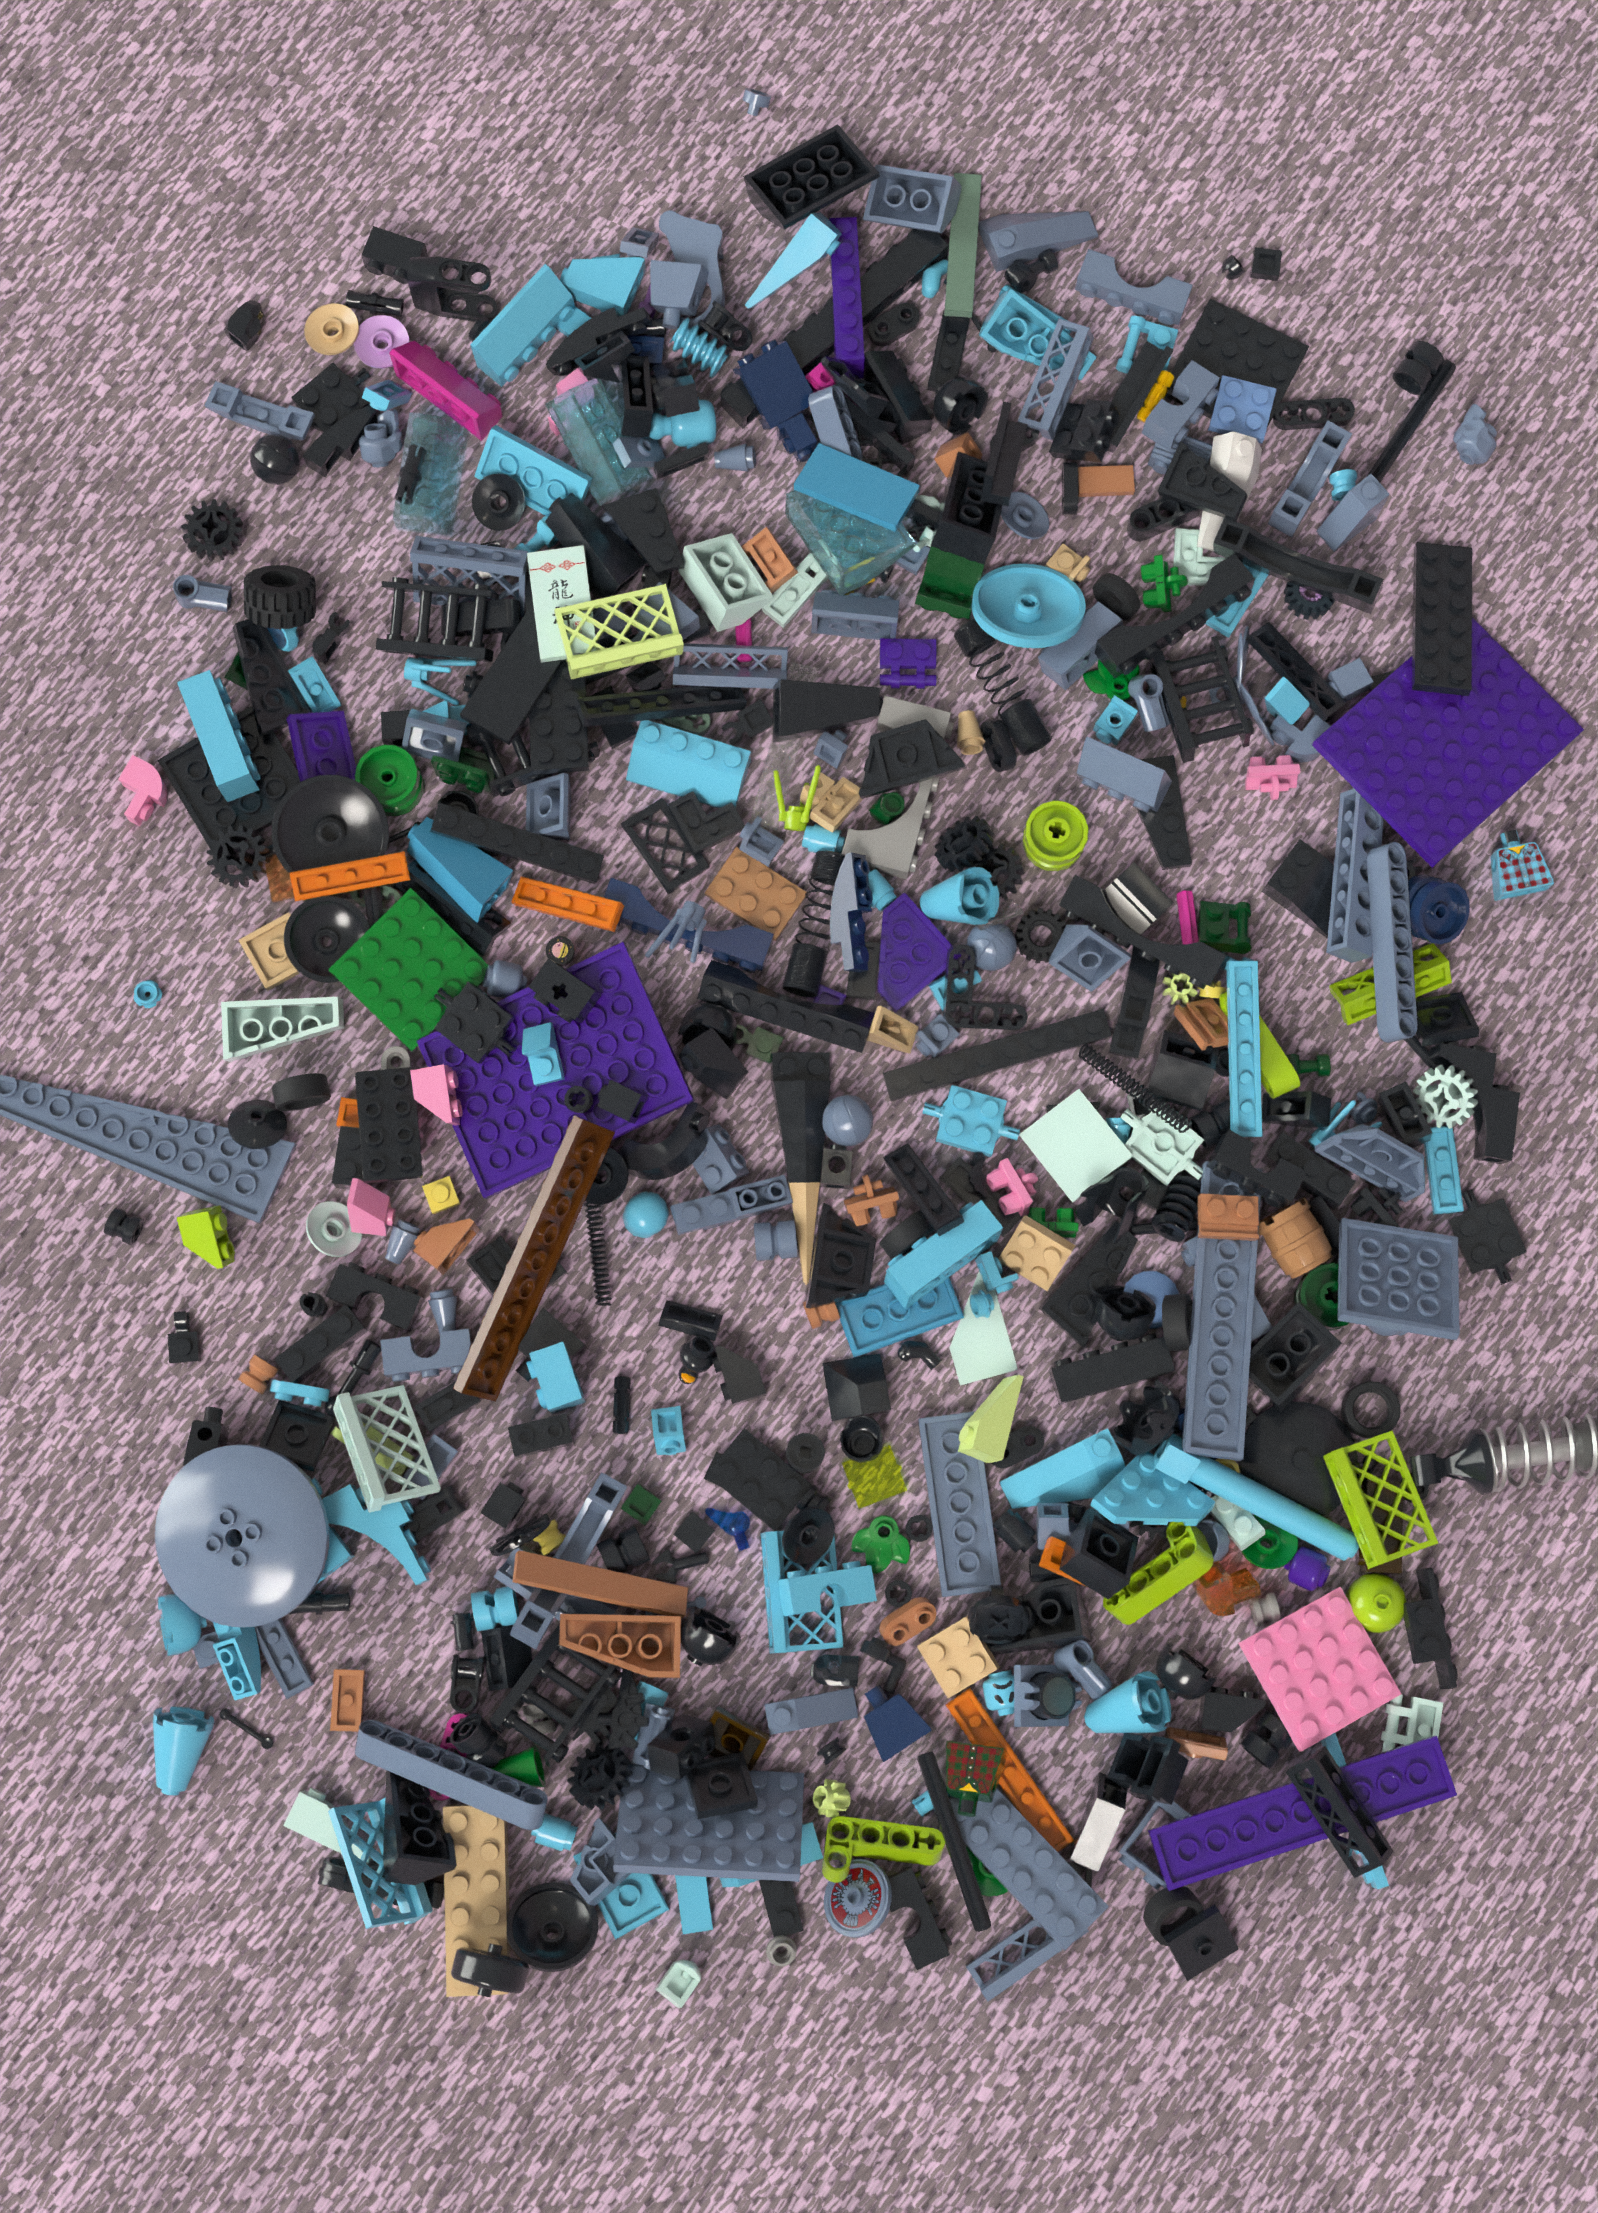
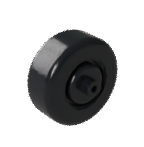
M489 1943L488 1951L460 1947L455 1954L451 1976L455 1980L479 1987L477 1994L481 1996L491 1997L492 1990L519 1994L524 1990L529 1965L523 1960L501 1954L503 1946Z

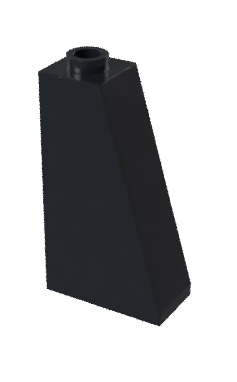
M573 493L564 499L558 497L549 507L551 514L545 522L562 546L567 548L584 545L588 581L601 598L615 596L635 579L646 564L631 547Z
M780 679L773 686V742H783L824 733V731L828 732L872 722L879 716L883 704V698L879 697L880 688Z

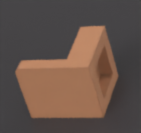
M968 432L942 444L934 458L946 478L958 452L981 459L983 455Z

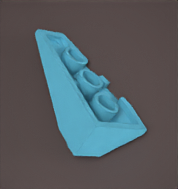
M821 212L811 213L745 306L749 309L754 308L822 260L827 254L832 256L841 244L838 241L842 235L841 232Z
M1009 289L998 297L986 315L979 336L1001 353L1040 366L1056 324L1012 289ZM1062 330L1059 340L1063 346L1073 341L1074 338ZM1090 351L1087 354L1078 380H1082L1096 359V356ZM1061 353L1051 358L1049 367L1052 371L1063 366L1065 362L1063 354Z
M1107 1428L1000 1481L999 1484L1012 1509L1037 1506V1503H1060L1094 1498L1125 1468V1464Z

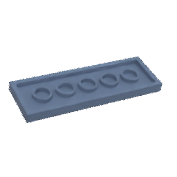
M975 1411L918 1419L942 1597L987 1592L990 1585H1001L984 1462L958 1452L960 1445L959 1434Z
M996 1789L992 1802L978 1801L975 1817L959 1815L957 1812L960 1798L952 1797L950 1802L965 1846L1064 1951L1108 1909L1109 1906L998 1789Z

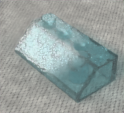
M594 378L569 389L545 404L551 419L556 424L563 438L564 444L572 454L578 470L593 478L589 488L599 506L652 478L647 467L624 468L612 443L619 437L630 436H621L620 416L601 379Z
M409 412L401 467L405 465L410 445H417L416 457L418 456L420 446L427 450V454L421 469L423 476L421 481L417 482L412 504H404L406 492L403 495L402 502L395 500L393 520L397 530L452 536L468 438L467 429L437 415Z

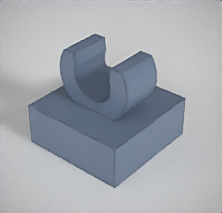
M839 729L833 736L824 731L819 737L813 754L837 769L848 749V745L843 743L848 735Z

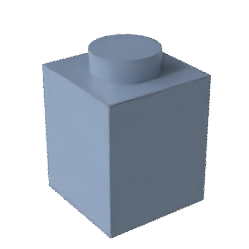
M1360 658L1330 672L1325 680L1345 702L1368 691L1373 684V680Z

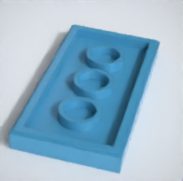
M819 443L794 482V490L896 532L917 497L920 485Z
M947 1278L906 1310L886 1284L870 1289L867 1296L835 1303L842 1328L854 1358L964 1318L950 1278Z

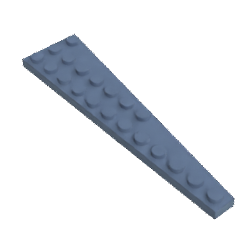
M0 1075V1116L215 1206L220 1205L221 1208L259 1224L264 1219L297 1146L294 1142L280 1140L267 1148L250 1149L236 1143L226 1127Z

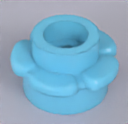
M152 980L140 982L134 989V1001L139 1006L143 1005L145 1008L155 1007L157 1001H160L162 998V990ZM146 992H150L149 997L145 996Z
M978 1290V1294L970 1296V1307L976 1318H989L991 1311L994 1310V1302L991 1295L985 1294L983 1290Z

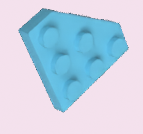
M1148 1451L1137 1455L1092 1499L1090 1506L1113 1524H1126L1127 1521H1143V1525H1167L1168 1522H1184V1526H1197L1213 1509L1216 1502L1189 1481L1187 1484H1184L1156 1469L1154 1466V1455Z

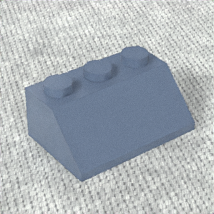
M875 165V169L879 172L880 177L871 182L863 216L864 221L936 233L944 231L956 214L962 185L953 176Z
M833 590L815 592L811 633L880 640V638L895 639L900 600H894L890 596L871 598L866 597L862 593L842 595Z
M1086 737L1077 769L1078 776L1083 779L1081 783L1094 790H1097L1098 786L1108 790V796L1118 801H1123L1124 798L1134 802L1133 807L1148 813L1149 809L1158 812L1172 782L1166 771L1090 737Z

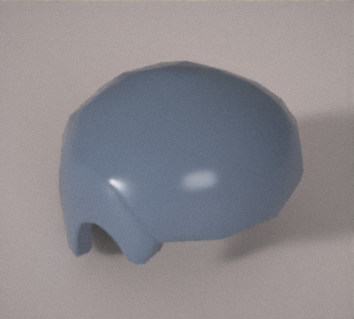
M1203 1519L1196 1527L1205 1535L1213 1555V1564L1222 1561L1229 1551V1535L1220 1523L1210 1519Z

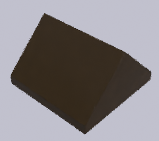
M718 1705L709 1721L712 1722L715 1738V1749L709 1755L718 1757L743 1752L748 1771H752L771 1735Z

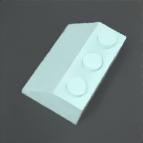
M732 533L684 547L681 555L684 568L678 571L717 632L742 625L772 601L774 596Z

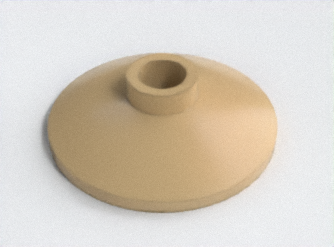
M337 303L326 304L317 308L308 317L304 328L305 338L309 346L320 354H340L349 349L356 341L359 334V322L355 313L349 307ZM332 332H338L336 335L330 336Z

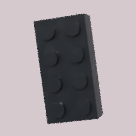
M958 452L947 477L930 546L984 565L996 538L1003 505L981 501L988 462Z

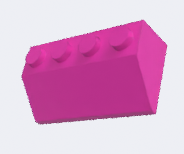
M414 340L393 348L389 352L398 378L482 441L491 428L503 417L500 407L501 403L496 397L490 393L485 395L481 392L475 381L469 377L464 379L450 362L445 361L443 363L438 359L436 353L425 344L421 346Z

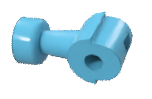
M549 515L539 520L537 533L526 545L519 543L514 549L530 553L538 551L544 545L548 548L556 545L559 540L545 522Z

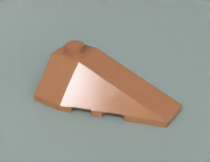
M560 1614V1646L649 1678H680L681 1616Z

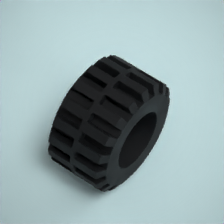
M271 565L256 568L246 574L244 578V614L248 620L267 628L290 629L303 626L311 622V619H314L316 613V582L309 572L286 565Z

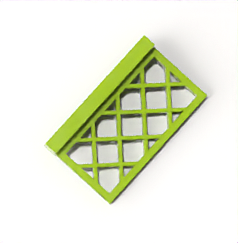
M1393 1430L1334 1450L1323 1456L1368 1569L1438 1544ZM1386 1439L1391 1449L1388 1460L1374 1453L1378 1442ZM1371 1445L1370 1450L1364 1448ZM1356 1450L1367 1456L1362 1469L1351 1464L1347 1453ZM1371 1459L1386 1465L1381 1479L1366 1472ZM1390 1468L1401 1473L1403 1480L1400 1488L1386 1482ZM1364 1477L1378 1484L1373 1498L1362 1491L1361 1484ZM1383 1487L1397 1493L1392 1507L1378 1501ZM1402 1496L1412 1500L1414 1510L1411 1516L1397 1510ZM1375 1506L1390 1512L1385 1526L1374 1521L1372 1513ZM1394 1515L1408 1521L1404 1535L1389 1529ZM1413 1525L1423 1528L1428 1541L1417 1543L1408 1538ZM1387 1534L1401 1540L1397 1552L1388 1555L1384 1545ZM1406 1543L1412 1546L1404 1549Z

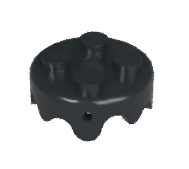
M1157 1379L1154 1382L1155 1387L1146 1386L1143 1388V1395L1145 1397L1143 1401L1136 1403L1130 1400H1123L1120 1403L1119 1409L1123 1416V1423L1114 1428L1116 1435L1113 1440L1131 1454L1139 1455L1152 1450L1162 1440L1170 1438L1175 1430L1174 1424L1180 1412L1179 1397Z

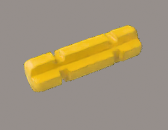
M1165 370L1161 371L1157 378L1158 382L1154 383L1144 401L1145 406L1141 407L1137 414L1138 420L1145 423L1146 418L1159 401L1164 399L1168 392L1167 387L1170 388L1174 380L1172 373Z

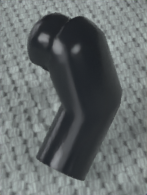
M906 1341L897 1350V1355L902 1361L908 1362L911 1358H921L931 1370L942 1361L928 1344L921 1341Z

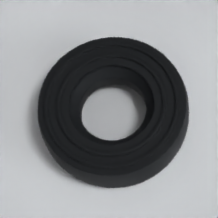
M1106 573L1093 586V593L1097 602L1099 601L1122 620H1129L1138 612L1141 605L1140 599L1133 587L1123 578L1112 573Z

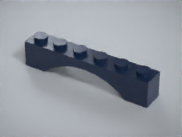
M614 878L610 879L604 898L621 902L624 905L617 926L623 923L631 926V930L637 934L647 935L649 932L659 936L671 920L656 911L637 886ZM679 924L675 925L663 940V943H671L680 926ZM749 925L724 931H703L698 954L704 951L712 954V959L727 964L730 960L738 963L739 968L744 971L755 973L758 970L763 972L774 941V934ZM685 929L678 943L685 945V949L692 952L696 930L689 931Z

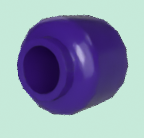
M1301 1547L1293 1559L1284 1566V1569L1289 1570V1582L1306 1590L1314 1591L1318 1587L1323 1588L1329 1576L1331 1566L1327 1564L1328 1560L1325 1555L1307 1547Z

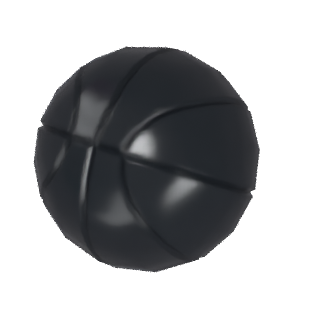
M275 434L266 435L259 439L252 447L250 464L253 472L263 482L280 485L289 482L297 474L300 467V455L297 447L287 437Z

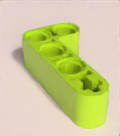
M1226 991L1220 994L1219 1000L1220 1009L1228 1017ZM1259 1014L1261 1083L1270 1097L1275 1099L1300 1087V1080L1294 1067Z
M1170 1522L1167 1526L1166 1535L1171 1547L1131 1574L1130 1583L1110 1599L1104 1597L1103 1607L1122 1624L1130 1625L1207 1573L1212 1567L1214 1559L1205 1535L1196 1526H1184V1522Z
M837 1816L832 1818L827 1826L822 1873L828 1881L833 1883L845 1880L849 1873L852 1856L926 1866L935 1865L941 1860L945 1841L942 1833L934 1828ZM836 1831L844 1832L847 1837L844 1839L836 1838L832 1833ZM863 1836H874L877 1841L874 1843L866 1842ZM893 1840H904L907 1845L899 1847L894 1844ZM914 1842H917L916 1848H913ZM928 1844L932 1845L933 1850L928 1849ZM839 1860L844 1866L835 1868L829 1862Z

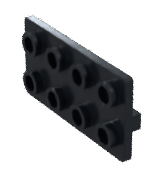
M412 1067L355 1073L364 1183L423 1177L417 1101L414 1099L410 1070H414Z

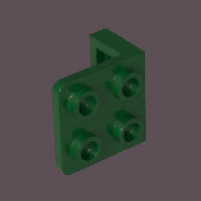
M931 546L915 604L928 611L938 610L948 613L953 618L969 619L972 612L973 591L978 581L981 580L984 565Z
M461 747L458 762L435 755L432 756V766L441 782L449 785H455L457 782L466 785L468 790L475 793H482L483 791L491 793L489 782L496 778L485 753Z

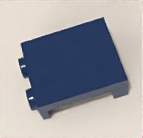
M776 339L762 345V352L753 356L750 353L737 361L739 366L732 369L735 375L739 374L762 417L759 419V422L764 430L773 429L778 424L808 408L809 394L813 393L787 341L777 342Z

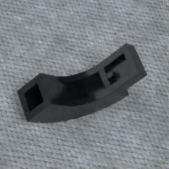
M691 1102L687 1104L673 1133L662 1142L646 1145L626 1138L619 1154L627 1164L628 1174L646 1180H659L674 1176L688 1168L701 1155L707 1145V1142L700 1138V1135L706 1129L711 1113L699 1103Z

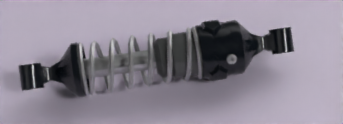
M1586 1413L1582 1423L1572 1424L1570 1419L1564 1416L1561 1421L1562 1438L1552 1439L1549 1425L1542 1419L1539 1424L1540 1441L1529 1442L1526 1427L1519 1423L1517 1426L1518 1444L1508 1446L1504 1432L1499 1426L1494 1431L1496 1447H1494L1491 1437L1485 1430L1481 1428L1472 1429L1468 1432L1460 1448L1445 1458L1436 1457V1453L1409 1457L1415 1487L1441 1483V1478L1446 1476L1466 1481L1478 1493L1486 1495L1494 1492L1499 1493L1504 1488L1507 1479L1518 1489L1525 1487L1529 1477L1537 1484L1544 1486L1550 1480L1552 1473L1557 1479L1565 1483L1571 1479L1574 1471L1581 1477L1590 1479L1595 1471L1598 1472V1417L1593 1418L1590 1414ZM1570 1461L1567 1476H1561L1554 1463ZM1548 1464L1547 1474L1543 1480H1540L1535 1475L1531 1466ZM1525 1467L1523 1481L1517 1483L1509 1470ZM1499 1471H1502L1501 1482H1500V1485L1498 1486V1482H1499Z

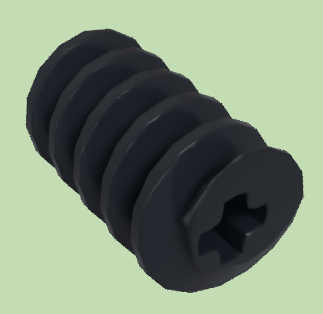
M1176 1176L1171 1180L1170 1186L1166 1190L1165 1196L1162 1198L1161 1204L1152 1218L1154 1230L1165 1239L1180 1242L1185 1238V1232L1189 1230V1224L1194 1219L1193 1215L1198 1211V1195H1200L1201 1182L1189 1176Z

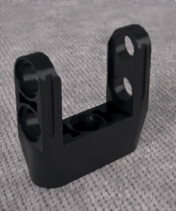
M444 257L410 258L407 281L415 309L440 317L477 322L482 317H487L492 322L498 315L496 301L488 295L478 294L487 290L492 282L490 270L486 265ZM448 268H454L458 270L459 274L455 279L448 280L443 277L444 271ZM481 272L487 278L483 283L475 284L471 281L473 274ZM455 300L466 302L465 308L461 311L453 310L451 304ZM483 304H490L493 307V311L489 315H481L478 312L479 307Z

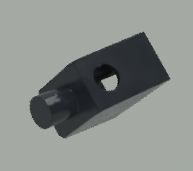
M542 1308L517 1348L527 1358L515 1371L529 1382L532 1379L526 1363L531 1361L529 1353L564 1342L570 1360H573L587 1346L547 1310Z
M205 1407L203 1421L193 1420L183 1466L207 1451L227 1446L229 1432L221 1423L222 1409Z

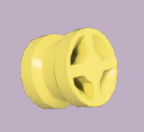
M554 1519L533 1541L540 1544L541 1552L546 1556L562 1544L566 1535L560 1533L558 1523Z

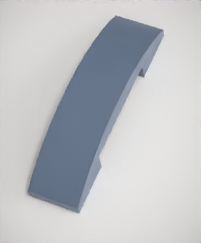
M215 381L204 405L214 413L263 433L282 435L294 440L305 439L315 417L313 412L291 405L288 408H284L244 395L240 389Z

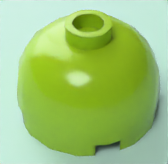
M1378 1573L1362 1575L1352 1582L1346 1592V1597L1351 1604L1353 1613L1366 1632H1387L1401 1622L1404 1614L1403 1604L1407 1603L1405 1593L1398 1582L1389 1576Z

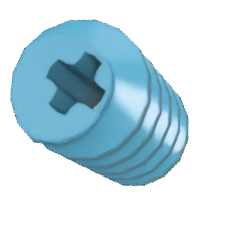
M686 318L669 343L674 341V352L683 348L682 358L692 354V365L702 361L700 367L702 372L710 367L709 377L713 378L730 355V353L728 355L725 354L727 345L723 344L716 348L718 339L715 337L708 342V331L698 335L699 325L696 324L691 329L688 328L690 318Z

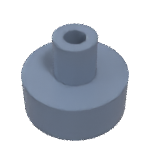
M745 88L742 100L749 103L747 113L758 116L760 107H769L771 96L759 90Z

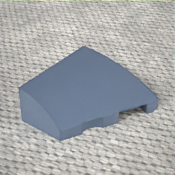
M601 1818L594 1822L593 1826H595L593 1834L588 1845L584 1846L581 1853V1862L575 1867L570 1879L584 1900L592 1906L599 1904L631 1874L613 1872L616 1834Z

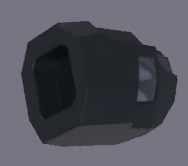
M822 1655L811 1665L810 1676L822 1685L857 1687L859 1656Z

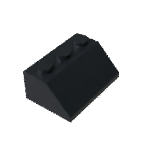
M893 350L865 352L863 378L865 381L876 383L889 400L885 408L897 423L893 431L901 445L930 432L932 420L934 419L933 412L928 404L924 405L920 399L921 393L915 381L910 382L906 375L907 368L901 358L897 359Z

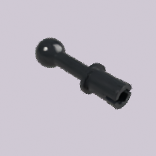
M370 1339L365 1340L355 1360L350 1361L349 1364L353 1369L337 1395L348 1392L351 1395L362 1375L371 1374L370 1368L380 1354L381 1346ZM337 1395L329 1397L328 1402L325 1403L326 1413L335 1417V1419L336 1416L333 1408Z

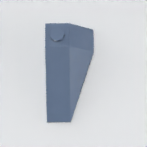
M1089 211L1001 214L978 222V230L996 273L1007 269L1015 261L1025 263L1037 259L1038 255L1046 250H1051L1054 253L1098 237Z

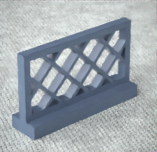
M416 536L410 551V562L413 564V584L424 585L428 583L433 586H441L433 579L440 573L450 582L444 587L466 588L461 582L468 577L475 584L488 586L497 581L506 589L499 594V599H504L511 594L516 600L520 601V617H524L526 613L525 586L528 551ZM420 563L433 565L436 569L428 574L420 567ZM447 568H459L464 573L456 578ZM475 572H488L492 577L484 582ZM503 576H517L519 581L511 585ZM413 592V602L420 603L421 593ZM432 594L431 604H447L448 595ZM472 597L459 598V603L475 601V598Z

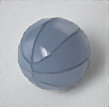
M987 921L988 923L977 925L971 930L967 937V945L974 951L975 965L983 970L996 971L1011 963L1016 954L1017 941L1014 933L1007 925L998 921Z
M842 1095L836 1097L824 1110L823 1129L826 1135L838 1145L854 1146L860 1144L871 1133L873 1127L872 1111L868 1104L857 1096Z

